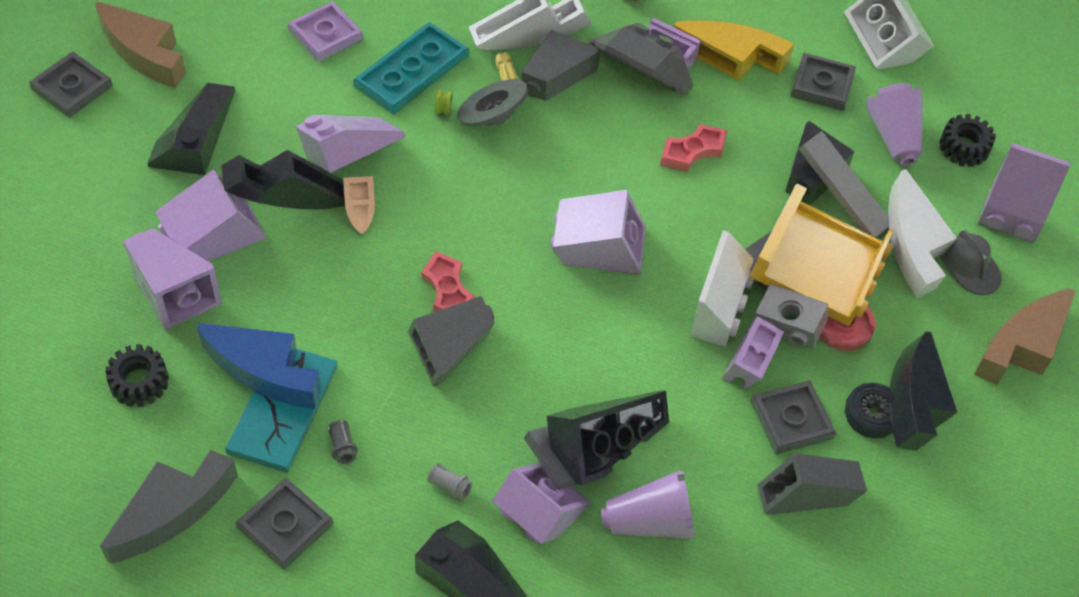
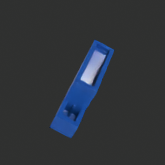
M198 323L197 330L202 347L219 367L235 380L271 399L294 406L316 409L321 389L319 372L313 369L293 367L297 354L294 334Z

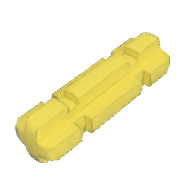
M507 52L498 53L495 57V63L499 69L501 80L518 79L515 68L511 63L510 55Z

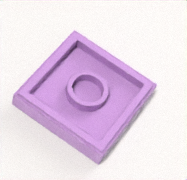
M333 1L287 23L288 30L318 62L364 39L363 32Z

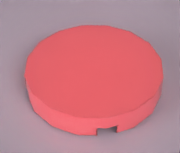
M867 306L862 317L855 316L850 326L828 316V321L819 339L829 347L840 351H855L863 348L871 340L875 330L874 314Z

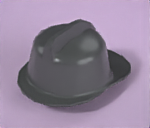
M963 230L959 233L949 250L941 255L944 264L966 290L974 294L987 295L992 294L999 288L1002 282L1001 272L991 257L989 243L982 236Z

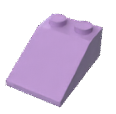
M313 115L306 118L304 123L296 126L306 157L329 173L406 137L404 131L379 117Z
M1012 143L985 199L978 223L1034 243L1044 226L1071 162Z

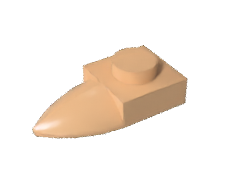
M373 176L343 178L347 216L353 227L360 234H364L372 222L375 209Z

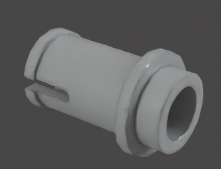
M439 463L433 466L427 479L429 483L435 484L451 493V498L455 500L458 498L464 500L472 488V482L469 481L468 476L465 474L459 476Z

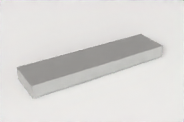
M822 131L798 148L861 231L876 238L889 227V217Z

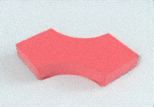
M699 124L697 130L689 136L667 138L660 166L688 172L690 166L701 158L710 156L721 157L727 130Z
M435 251L421 272V279L427 281L436 292L437 297L433 305V312L475 298L460 282L459 275L462 270V262Z

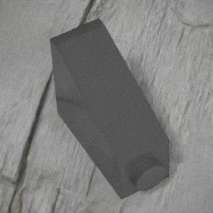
M550 30L522 71L521 80L526 83L528 94L546 101L596 72L599 66L600 49Z
M482 296L413 319L408 333L433 387L439 385L485 339L493 327L494 313L491 307L485 304Z
M794 453L757 484L764 514L769 515L845 507L867 492L859 461Z

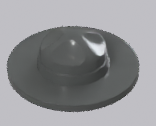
M507 79L490 84L467 98L460 106L457 117L461 124L470 127L501 125L526 99L528 87L524 81L519 79Z

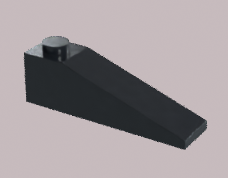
M207 83L157 139L147 163L148 167L205 175L232 102L235 86Z
M664 390L571 408L547 415L550 449L577 485H583L606 477L612 472L611 467L620 459L626 460L632 454L631 450L640 442H647L669 423L667 394Z
M458 520L437 529L415 554V573L448 597H527L487 541Z

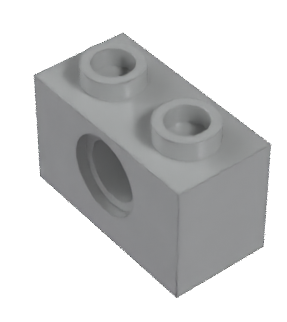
M770 284L755 315L784 331L782 338L789 340L792 344L814 349L828 321V303ZM788 317L796 318L795 320H786Z

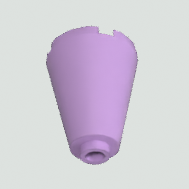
M909 83L883 87L877 90L878 96L872 99L870 95L867 98V110L894 162L900 163L903 166L912 165L922 155V91L917 85L916 89L911 88Z
M683 471L674 472L607 500V508L601 509L604 529L610 528L612 535L681 539L695 538L694 528H690L693 527Z

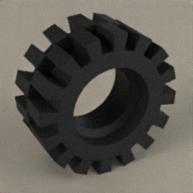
M962 114L957 115L956 119L952 117L947 122L940 138V150L944 151L943 155L946 158L951 156V162L960 161V166H964L966 162L969 167H974L975 162L977 165H980L983 161L987 160L995 143L996 133H993V127H987L988 122L986 120L981 123L978 116H975V119H971V114H966L965 118L962 117ZM959 137L969 138L976 144L967 143Z
M136 344V350H132L129 345L125 347L126 353L123 354L120 350L115 352L117 359L110 357L108 360L109 366H106L105 372L110 391L119 403L123 404L125 401L127 406L133 407L134 402H137L138 407H144L143 401L148 400L149 404L155 402L154 395L158 398L162 397V389L167 390L169 376L164 359L161 358V354L157 350L154 352L153 348L147 345L144 351L142 344ZM146 369L150 372L149 376L140 382L130 383L125 381L127 374L133 370Z

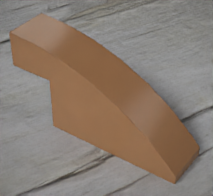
M97 2L95 7L101 28L108 42L118 55L142 74L157 82L176 88L186 74L182 54L171 51L176 45L172 23Z
M1066 289L1044 296L1014 314L999 329L990 342L974 375L998 384L1009 362L1043 375L1054 356L1075 290Z

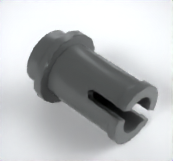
M337 420L330 423L327 429L334 448L331 453L333 459L337 460L339 464L353 462L356 459L358 448L352 442L348 422Z

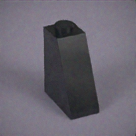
M808 121L798 148L822 131L850 167L855 151L811 121ZM798 149L785 192L791 195L795 185L799 184L807 188L801 201L811 205L828 187Z

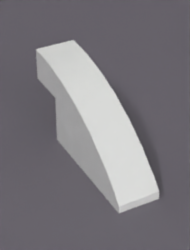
M517 0L470 26L469 29L478 49L507 50L540 45L550 30L570 35L592 23L580 0H563L554 6L548 0Z
M905 169L901 171L891 188L888 206L889 229L893 230L890 239L893 244L892 248L897 264L906 283L917 299L936 290L945 278V273L934 258L945 254L957 238Z

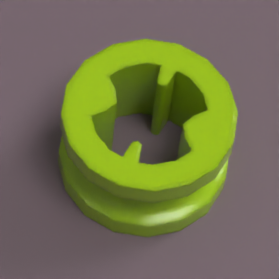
M438 89L435 101V114L439 115L440 112H444L446 116H450L453 91L443 93L442 90Z

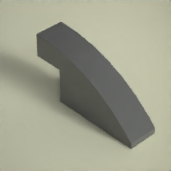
M210 450L193 477L157 461L100 545L106 560L116 563L145 553L171 540L192 526L222 498L238 477L234 459Z

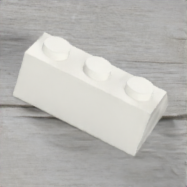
M858 0L844 11L875 68L878 70L913 63L934 47L907 0Z
M723 230L698 301L690 334L692 337L726 347L729 335L736 336L741 319L735 317L737 312H744L748 295L743 294L745 288L751 290L754 281L753 278L749 277L754 259L728 231Z

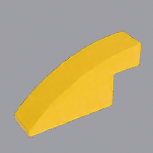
M708 20L678 21L674 24V28L701 40L697 59L737 81L742 78L754 63L779 75L790 62L794 43L777 35L741 24Z

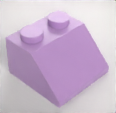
M540 462L512 469L492 500L500 508V512L504 517L517 522L525 529V534L531 540L541 544L557 539L592 503L573 486L558 490Z

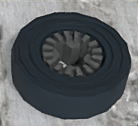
M874 382L863 383L854 388L846 400L845 415L847 422L856 432L870 438H884L893 433L889 411V387ZM872 406L878 408L877 414L874 416L873 413L869 414Z

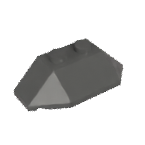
M635 23L590 39V45L597 47L600 51L680 94L692 89L693 84L681 49L673 45L674 41L670 38L650 33V28L643 24Z

